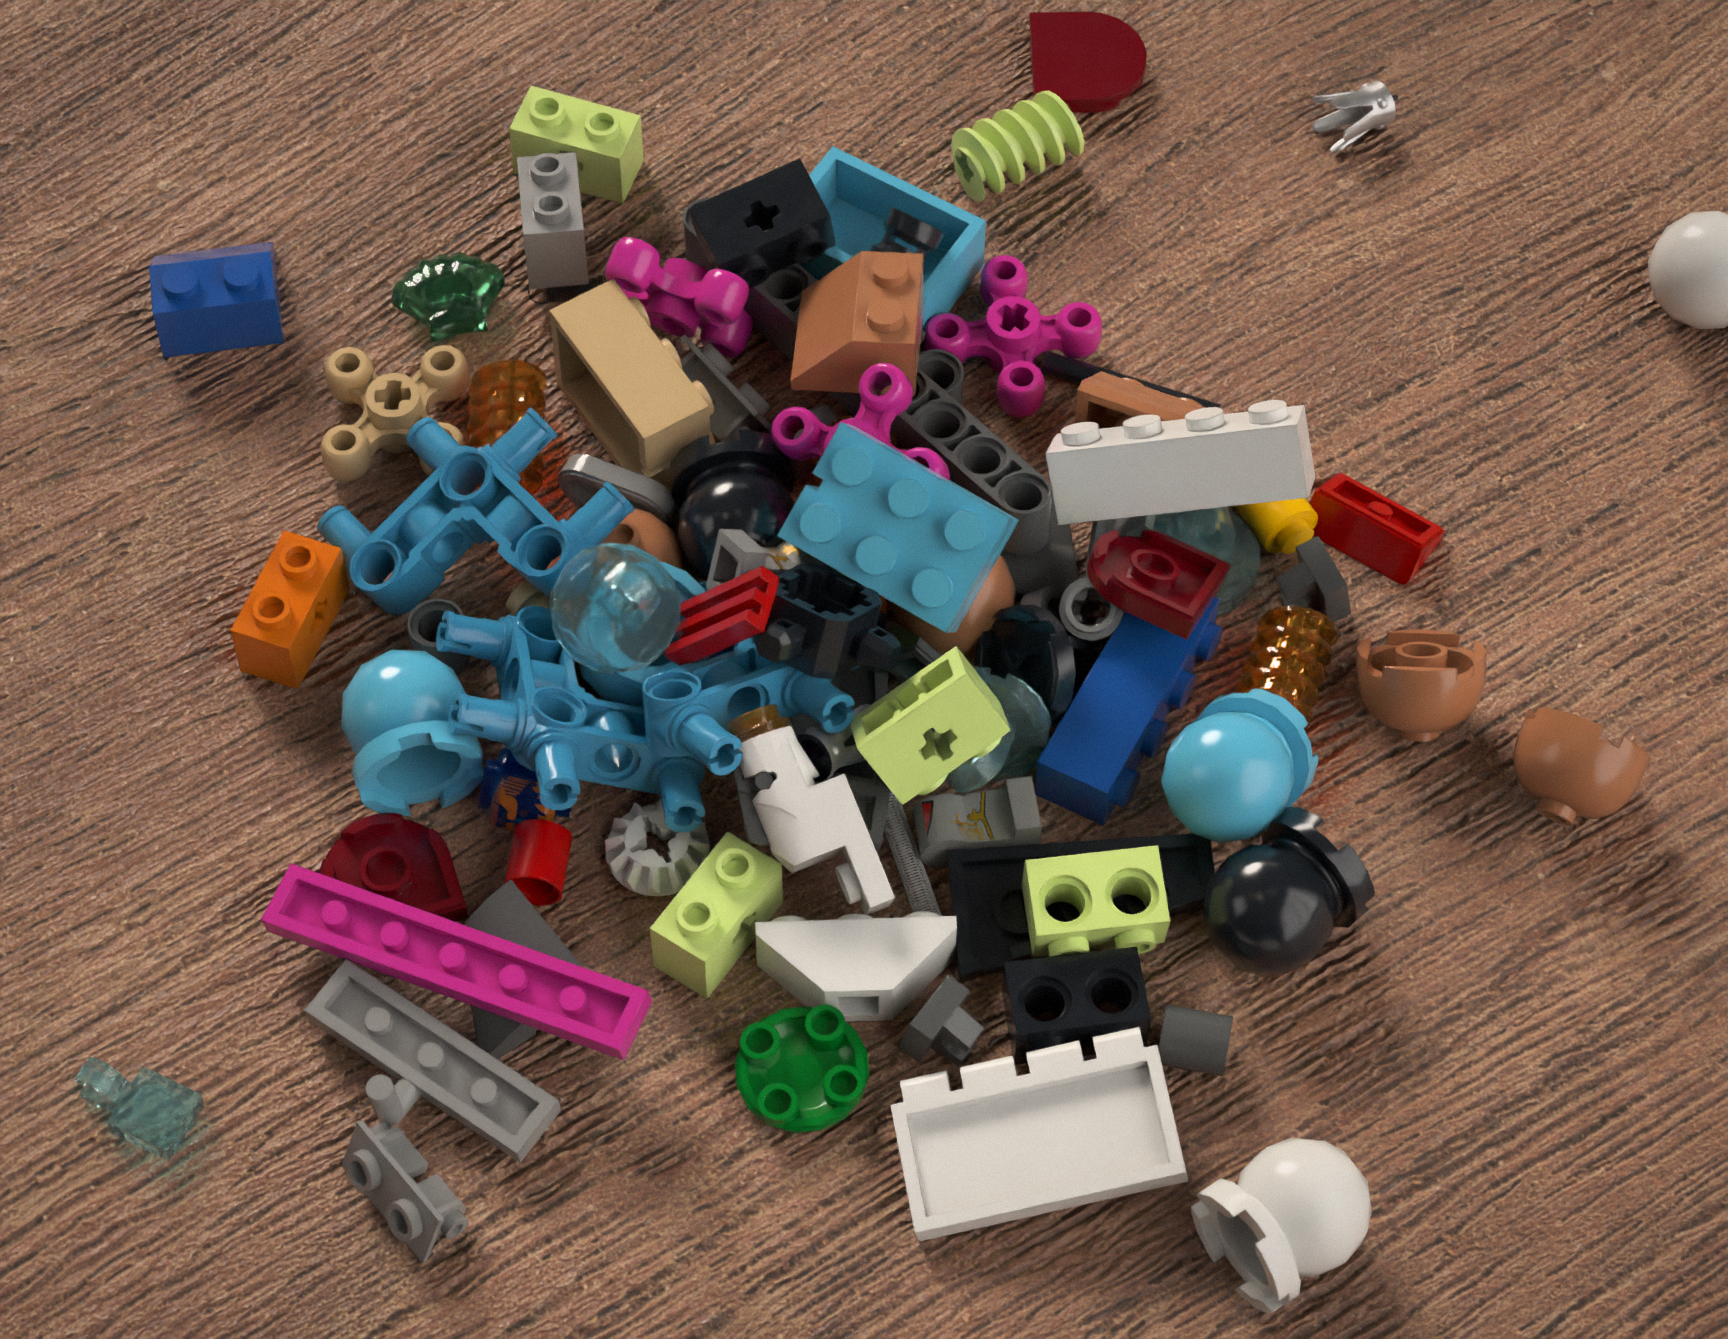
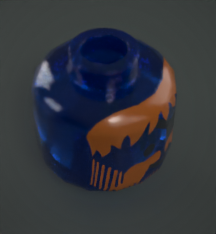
M502 749L497 760L487 758L478 809L487 811L488 821L493 828L514 832L515 826L525 820L540 819L555 822L556 817L569 819L571 807L565 810H551L541 804L536 771L521 765L509 749Z

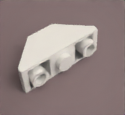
M926 911L910 913L901 918H872L869 915L855 913L844 915L837 920H806L799 916H781L773 919L771 922H755L757 966L805 1006L815 1007L822 1004L834 1006L842 1012L846 1022L893 1020L955 960L956 916H939Z

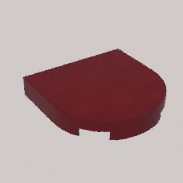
M1029 12L1033 97L1041 91H1051L1067 104L1072 113H1095L1118 107L1119 101L1142 86L1146 71V48L1139 34L1124 21L1098 12Z
M1119 530L1109 531L1101 535L1096 540L1087 563V575L1093 587L1101 596L1119 609L1188 640L1224 584L1231 565L1171 536L1152 530H1142L1140 537L1119 536Z
M375 814L351 823L341 832V837L334 843L326 858L322 861L320 874L454 922L469 918L466 902L444 839L434 829H428L417 822L404 819L401 814Z

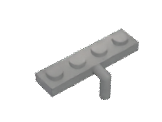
M348 959L344 960L304 1010L309 1021L398 1080L393 1085L389 1077L375 1075L366 1084V1093L380 1122H385L389 1126L398 1124L420 1096H422L521 1163L562 1110L558 1099Z

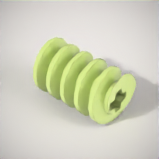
M1041 91L1033 97L1032 101L1021 100L1015 104L1012 110L1002 109L997 111L992 120L990 118L980 119L973 125L972 129L969 127L958 129L952 136L951 151L957 176L966 194L975 202H982L985 198L983 182L994 193L999 194L1005 189L1004 172L1014 184H1020L1025 180L1023 163L1033 174H1042L1045 170L1043 154L1053 165L1059 166L1065 161L1063 145L1073 156L1078 157L1084 151L1085 141L1081 128L1067 104L1053 92Z

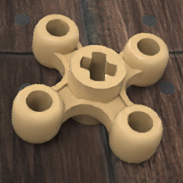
M448 345L433 347L422 357L420 369L412 378L400 373L383 374L378 377L373 371L370 358L358 348L345 347L333 352L325 365L328 390L336 400L342 403H356L360 405L363 413L360 419L353 425H337L329 429L323 436L320 450L324 468L331 477L338 481H355L364 476L369 470L371 458L378 449L381 448L392 453L412 450L406 442V436L412 426L419 420L429 417V410L435 403L439 401H454L460 398L468 388L470 380L467 360L461 351ZM438 423L461 446H466L464 436L457 427L449 423ZM418 455L421 468L430 476L434 471Z

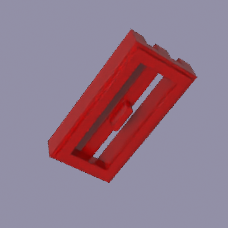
M762 565L682 602L678 613L686 619L674 624L671 635L679 640L667 645L664 656L678 666L694 663L764 632L779 586L780 577Z

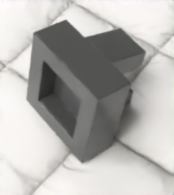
M1319 536L1296 546L1298 565L1276 578L1277 584L1283 593L1279 595L1280 602L1291 621L1321 611L1329 625L1350 615L1351 609L1347 584Z
M948 975L909 1024L898 1047L919 1063L928 1051L933 1049L960 1066L984 1030L981 1024L961 1008L970 990Z

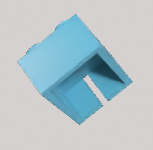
M834 146L831 147L809 175L830 214L836 245L826 249L819 258L800 264L817 280L859 252L870 251L872 245L881 243L886 233L884 222L892 207L927 223L945 234L937 251L929 253L924 262L926 273L924 275L922 330H924L925 325L931 318L938 314L949 312L984 266L985 220ZM896 238L895 243L916 253L917 248Z
M841 422L812 473L823 479L820 487L805 485L777 536L863 586L876 591L879 595L943 632H957L1019 520L859 428Z

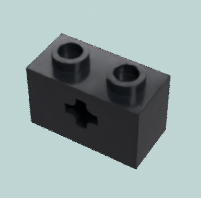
M800 158L689 207L697 239L712 268L723 269L738 275L747 282L749 288L760 285L771 274L795 263L804 264L819 258L826 249L836 245L830 214Z

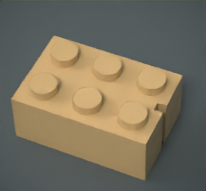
M611 279L549 310L557 384L617 466L654 479L671 491L670 463L679 450L706 435H709L710 445L716 444L710 430V415L714 414L713 402L703 384L698 380L691 382L683 372L680 357L673 344L667 338L659 340L652 331L647 312L638 298L635 296L628 298L616 281Z

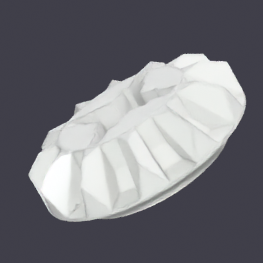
M660 798L655 805L643 807L635 802L628 814L622 818L614 817L612 830L608 839L605 840V852L611 873L627 889L647 896H666L675 894L682 889L710 854V843L705 822H702L698 828L689 832H676L668 828L665 823L664 809ZM651 831L661 841L671 839L668 842L669 863L665 862L662 855L658 856L654 849L643 851L647 848L646 832Z

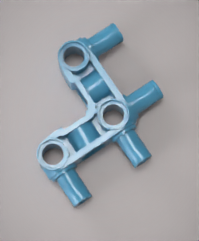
M530 407L526 411L527 413L506 434H503L491 447L486 444L483 448L481 446L478 448L461 446L431 417L419 420L409 430L406 442L434 472L373 533L342 505L329 509L319 520L317 530L331 545L342 548L343 558L346 560L347 574L354 585L388 614L400 615L410 612L424 598L430 595L445 580L444 573L474 543L481 544L484 540L488 543L496 541L499 544L497 552L531 586L547 597L556 601L574 599L585 590L590 582L592 575L591 565L596 561L595 557L599 554L595 549L636 509L608 481L568 521L562 518L558 522L518 483L522 479L519 474L532 462V459L559 435ZM483 483L477 491L472 493L478 485ZM560 556L558 562L550 569H547L551 561ZM393 572L390 578L383 582L387 575Z
M707 581L699 583L705 591H708L706 588ZM753 637L716 652L701 663H687L669 671L656 673L646 679L642 688L646 743L649 750L664 757L692 755L704 763L713 774L720 776L734 771L741 763L743 752L738 749L742 747L738 736L802 713L814 719L826 732L838 733L852 723L855 710L851 706L855 704L849 694L842 692L830 683L832 679L811 677L783 662L777 664L760 656L756 650Z
M542 606L524 607L517 613V616L507 615L506 617H500L498 621L458 615L451 611L444 612L442 616L443 622L439 623L437 630V651L445 653L448 651L490 660L491 666L496 668L501 700H491L457 692L454 697L455 704L452 703L449 712V733L470 735L502 742L504 747L510 750L514 758L521 765L536 772L540 802L551 810H565L572 807L577 801L576 794L580 795L581 791L578 780L660 794L665 823L668 828L676 832H689L700 826L702 823L701 817L705 816L704 803L702 802L699 785L705 773L704 763L692 755L664 757L651 752L646 743L644 704L640 703L636 707L595 699L592 694L585 693V689L578 686L574 667L578 653L575 648L570 624L562 615Z

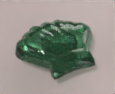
M462 252L454 253L451 256L439 254L432 260L421 259L414 268H410L404 274L403 279L394 285L391 300L397 309L429 327V338L431 342H436L459 334L488 331L485 314L503 289L505 278L497 265L491 262H484L479 257H469L466 253Z

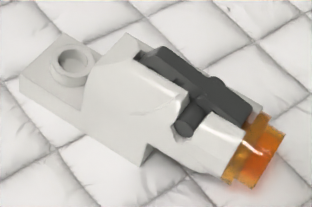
M776 704L752 710L730 721L727 724L730 733L737 736L742 743V747L738 748L743 752L741 763L732 772L748 841L753 844L769 846L773 856L791 873L841 855L844 864L835 867V871L848 903L852 904L859 901L865 915L889 907L895 896L845 774L815 784L814 778L820 775L799 744L789 717H781Z

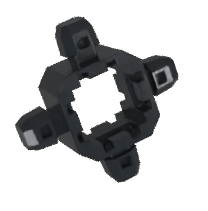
M799 564L778 575L780 577L779 586L765 630L753 636L756 650L760 656L777 664L783 662L811 677L835 679L856 666H861L876 673L889 672L897 666L903 647L894 635L877 626L882 601L876 591L821 565Z

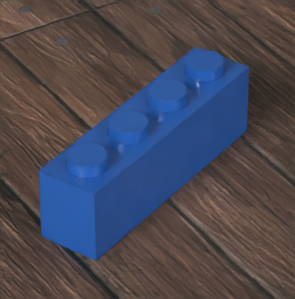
M1215 597L1188 640L1127 612L1123 614L1121 622L1113 631L1037 761L1035 795L1103 826L1116 805L1123 808L1128 805L1140 779V772L1136 771L1144 755L1152 759L1156 756L1168 730V723L1164 722L1172 707L1179 710L1184 707L1195 683L1196 675L1192 674L1194 667L1199 659L1208 662L1219 644L1223 632V627L1216 625L1219 598Z

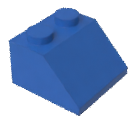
M273 242L154 256L149 265L152 311L164 358L284 343Z

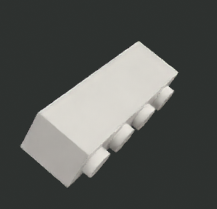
M1282 400L1262 401L1251 405L1248 408V412L1224 414L1223 409L1217 407L1201 408L1187 413L1185 419L1162 422L1158 415H1141L1125 420L1123 426L1099 429L1098 424L1095 422L1075 423L1061 429V433L1055 435L1045 453L1058 525L1309 498L1315 480L1305 406L1287 407L1286 402Z

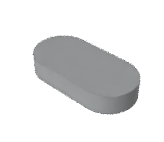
M574 454L570 456L558 475V483L563 493L572 502L581 507L608 481L634 508L650 512L668 526L678 511V505L673 499L671 491L661 483L590 455Z

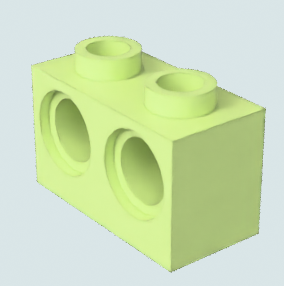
M1158 845L1025 860L1022 889L1033 958L1137 947L1138 954L1153 950L1156 944L1165 942L1170 924V916ZM1123 894L1134 895L1142 900L1146 909L1138 914H1126L1118 910L1112 900ZM1055 902H1067L1076 907L1080 916L1073 921L1061 922L1052 918L1046 908Z

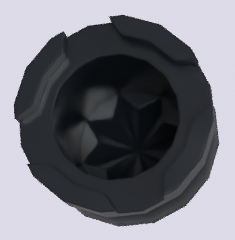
M739 430L740 440L723 441L710 445L709 435H706L682 447L671 460V495L681 509L677 540L690 570L705 581L708 580L719 529L743 530L761 547H777L785 542L784 539L777 535L795 505L790 495L793 491L795 472L789 457L777 448L770 434L752 430Z
M1286 807L1284 812L1270 823L1267 831L1261 833L1262 845L1250 844L1228 856L1209 880L1205 894L1203 916L1210 942L1236 967L1250 973L1284 974L1310 962L1330 938L1332 927L1349 928L1369 910L1365 904L1375 896V889L1369 873L1355 850L1347 843L1338 851L1324 835L1316 830L1324 820L1301 807Z

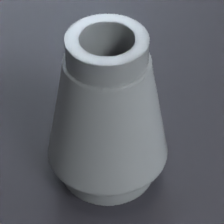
M1088 577L1080 578L1070 584L1060 600L1059 612L1064 626L1070 633L1081 639L1098 640L1110 635L1118 627L1123 616V610L1101 596L1093 587ZM1097 603L1105 608V617L1098 618L1094 625L1088 624L1082 616L1083 610L1086 606Z

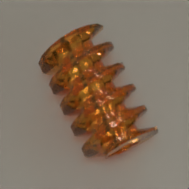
M519 360L496 361L476 371L469 382L470 400L468 402L469 420L467 422L468 440L466 446L475 448L481 446L483 448L488 444L491 447L527 413L526 411L530 407L545 420V415L542 412L546 407V397L543 392L547 387L545 372L532 363ZM541 452L519 474L522 479L518 483L530 495L538 492L543 484L542 474L539 473L544 467V459ZM483 483L478 485L475 490H478Z
M1279 606L1267 610L1259 619L1257 635L1252 640L1250 655L1245 660L1243 676L1238 680L1236 693H1248L1252 689H1263L1285 698L1304 715L1308 723L1304 727L1305 729L1310 725L1312 718L1310 709L1317 704L1319 696L1317 688L1324 683L1326 674L1324 667L1330 664L1333 653L1331 647L1337 643L1339 629L1330 618L1313 609L1299 606Z

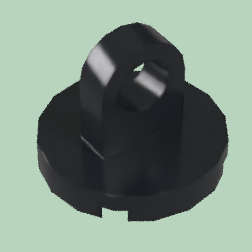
M1016 605L1000 609L992 617L997 619L994 621L991 629L983 631L982 636L978 640L974 669L1000 701L1011 729L1009 732L1025 734L1049 730L1063 718L1070 701L1074 700L1098 659L1097 653L1088 640L1067 635L1062 623L1047 609L1036 605Z

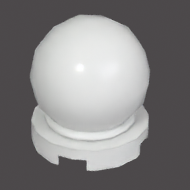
M1720 211L1692 212L1667 226L1657 241L1648 260L1649 282L1655 300L1673 320L1698 329L1725 328L1728 326V214Z
M1289 1138L1266 1147L1241 1171L1238 1185L1220 1178L1199 1192L1196 1196L1200 1201L1191 1207V1214L1197 1233L1213 1262L1215 1263L1223 1256H1226L1230 1264L1245 1281L1235 1288L1237 1293L1257 1310L1269 1314L1300 1294L1301 1280L1299 1276L1316 1277L1347 1262L1361 1245L1367 1233L1372 1214L1368 1181L1347 1154L1326 1141Z

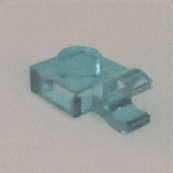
M88 1057L75 1077V1082L84 1086L79 1093L82 1099L97 1107L113 1112L107 1121L111 1134L170 1161L204 1107L202 1094L142 1066L133 1082H130L108 1064Z

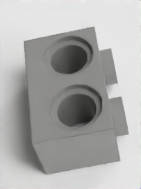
M576 152L560 154L543 153L537 156L517 157L529 290L589 284Z

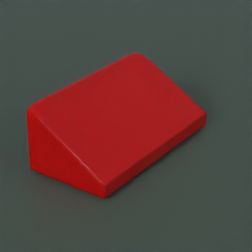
M1338 473L1315 490L1310 501V505L1318 515L1317 524L1313 529L1314 537L1319 536L1320 540L1402 585L1407 584L1413 579L1445 533L1443 528L1343 473Z

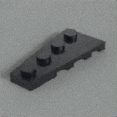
M1190 833L948 850L947 865L952 916H956L957 921L956 961L958 982L961 984L1002 971L1004 969V962L1043 958H1033L1022 889L1025 860L1158 845L1169 916L1172 917L1204 906L1209 880L1215 874L1211 840ZM1123 894L1112 900L1115 907L1126 914H1138L1146 909L1142 900L1134 895ZM1055 902L1046 908L1052 918L1061 922L1073 921L1080 916L1076 907L1067 902Z

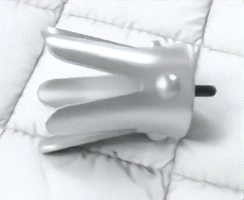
M1374 81L1371 84L1365 83L1358 91L1312 97L1313 102L1319 104L1330 103L1337 111L1316 120L1312 129L1316 133H1325L1350 125L1344 130L1343 138L1331 148L1332 155L1336 154L1370 129L1381 130L1385 125L1392 124L1396 116L1394 101L1398 100V96H1392L1388 88L1380 81Z
M864 704L856 708L854 716L870 705ZM818 724L816 727H809L805 733L796 737L820 775L814 778V781H824L832 777L834 771L840 767L865 761L862 754L858 751L856 744L844 746V742L853 734L850 725L841 732L829 733Z

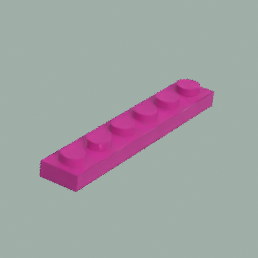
M291 863L261 919L268 932L334 956L348 959L356 964L621 1060H625L652 1003L648 990Z

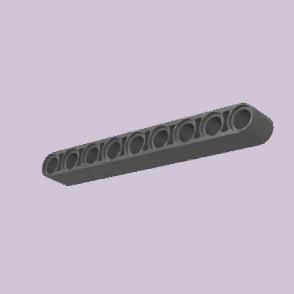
M702 198L692 202L683 213L685 251L687 261L698 264L710 271L713 268L697 239L689 207L709 199ZM799 263L771 274L760 285L749 288V295L743 308L753 318V327L791 361H793L801 293L804 289L818 281ZM918 368L915 396L912 397V402L907 410L896 416L891 423L889 435L892 445L899 450H909L916 447L931 449L939 454L948 466L950 481L1017 518L1019 522L1003 549L1018 555L1033 554L1042 550L1048 544L1051 536V485L1039 472ZM826 391L854 417L856 416L861 403L860 393Z

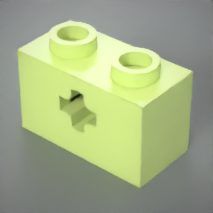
M530 86L509 128L514 174L518 175L517 157L537 156L543 153L560 154L576 152L580 192L614 202L624 203L644 162L641 115L539 87Z
M957 646L854 716L850 724L858 751L902 805L916 795H926L937 789L945 781L948 773L970 758H979L988 754L999 744L1002 736L1011 731L1000 701Z
M727 831L650 927L653 966L708 999L755 939V922H768L783 903L782 864Z

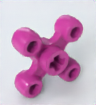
M623 237L618 240L606 266V277L608 280L614 279L628 298L632 296L638 298L647 312L650 325L675 336L682 337L685 334L688 338L694 336L698 327L701 329L700 341L704 346L710 342L721 355L726 357H737L743 352L754 323L751 315L743 310L749 295V286L745 280L732 272L723 269H711L708 271L698 264L680 258L667 259L664 268H661L659 266L660 254L652 245L632 237Z
M1000 255L989 260L981 272L980 293L984 302L989 306L987 317L975 322H965L961 317L952 313H942L934 316L924 327L923 331L926 333V336L922 343L923 352L931 349L945 350L958 357L961 363H964L966 358L985 357L987 364L994 371L1000 373L997 380L996 393L1000 408L1010 416L1024 418L1036 413L1044 401L1045 379L1041 370L1035 365L1038 355L1048 350H1060L1064 355L1071 358L1081 359L1090 356L1101 343L1102 319L1099 312L1093 306L1083 302L1070 303L1063 307L1058 314L1050 316L1040 315L1038 308L1030 300L1025 299L1028 273L1024 264L1015 257Z
M878 363L865 370L860 378L858 387L861 398L860 408L854 418L842 420L833 427L826 426L814 413L806 408L790 407L780 412L773 421L771 430L773 442L784 455L792 460L806 461L813 458H821L839 424L842 422L859 428L950 480L948 466L936 452L922 447L899 450L891 443L889 435L891 423L896 416L907 410L913 397L910 380L900 368L893 364ZM891 385L890 390L885 395L880 396L882 390ZM804 429L801 436L794 439L795 434L799 430Z

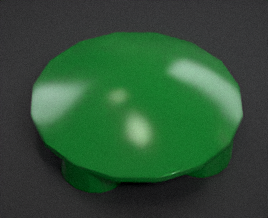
M822 1004L815 1007L784 1008L761 1019L759 1022L748 1025L740 1037V1049L735 1060L737 1089L748 1109L767 1125L792 1133L821 1131L844 1120L862 1100L869 1079L867 1049L855 1028L845 1021L842 1012L836 1007Z

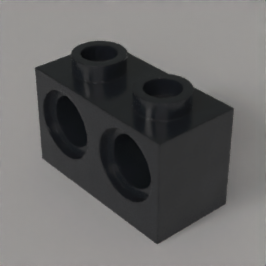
M1137 947L1004 962L1002 998L1015 1064L1028 1063L1026 1052L1078 1040L1081 1044L1083 1056L1096 1055L1093 1037L1136 1027L1140 1028L1144 1048L1147 1047L1151 1016ZM1102 1002H1113L1120 1005L1124 1010L1118 1013H1106L1099 1010L1096 1005ZM1036 1010H1047L1054 1013L1058 1018L1052 1021H1038L1029 1014Z

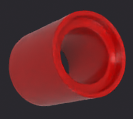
M531 819L518 823L514 829L504 884L512 880L534 906H547L559 902L563 894L573 840L570 831L560 824L547 820Z

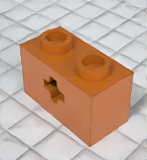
M283 530L230 630L241 672L299 689L350 590L342 548Z

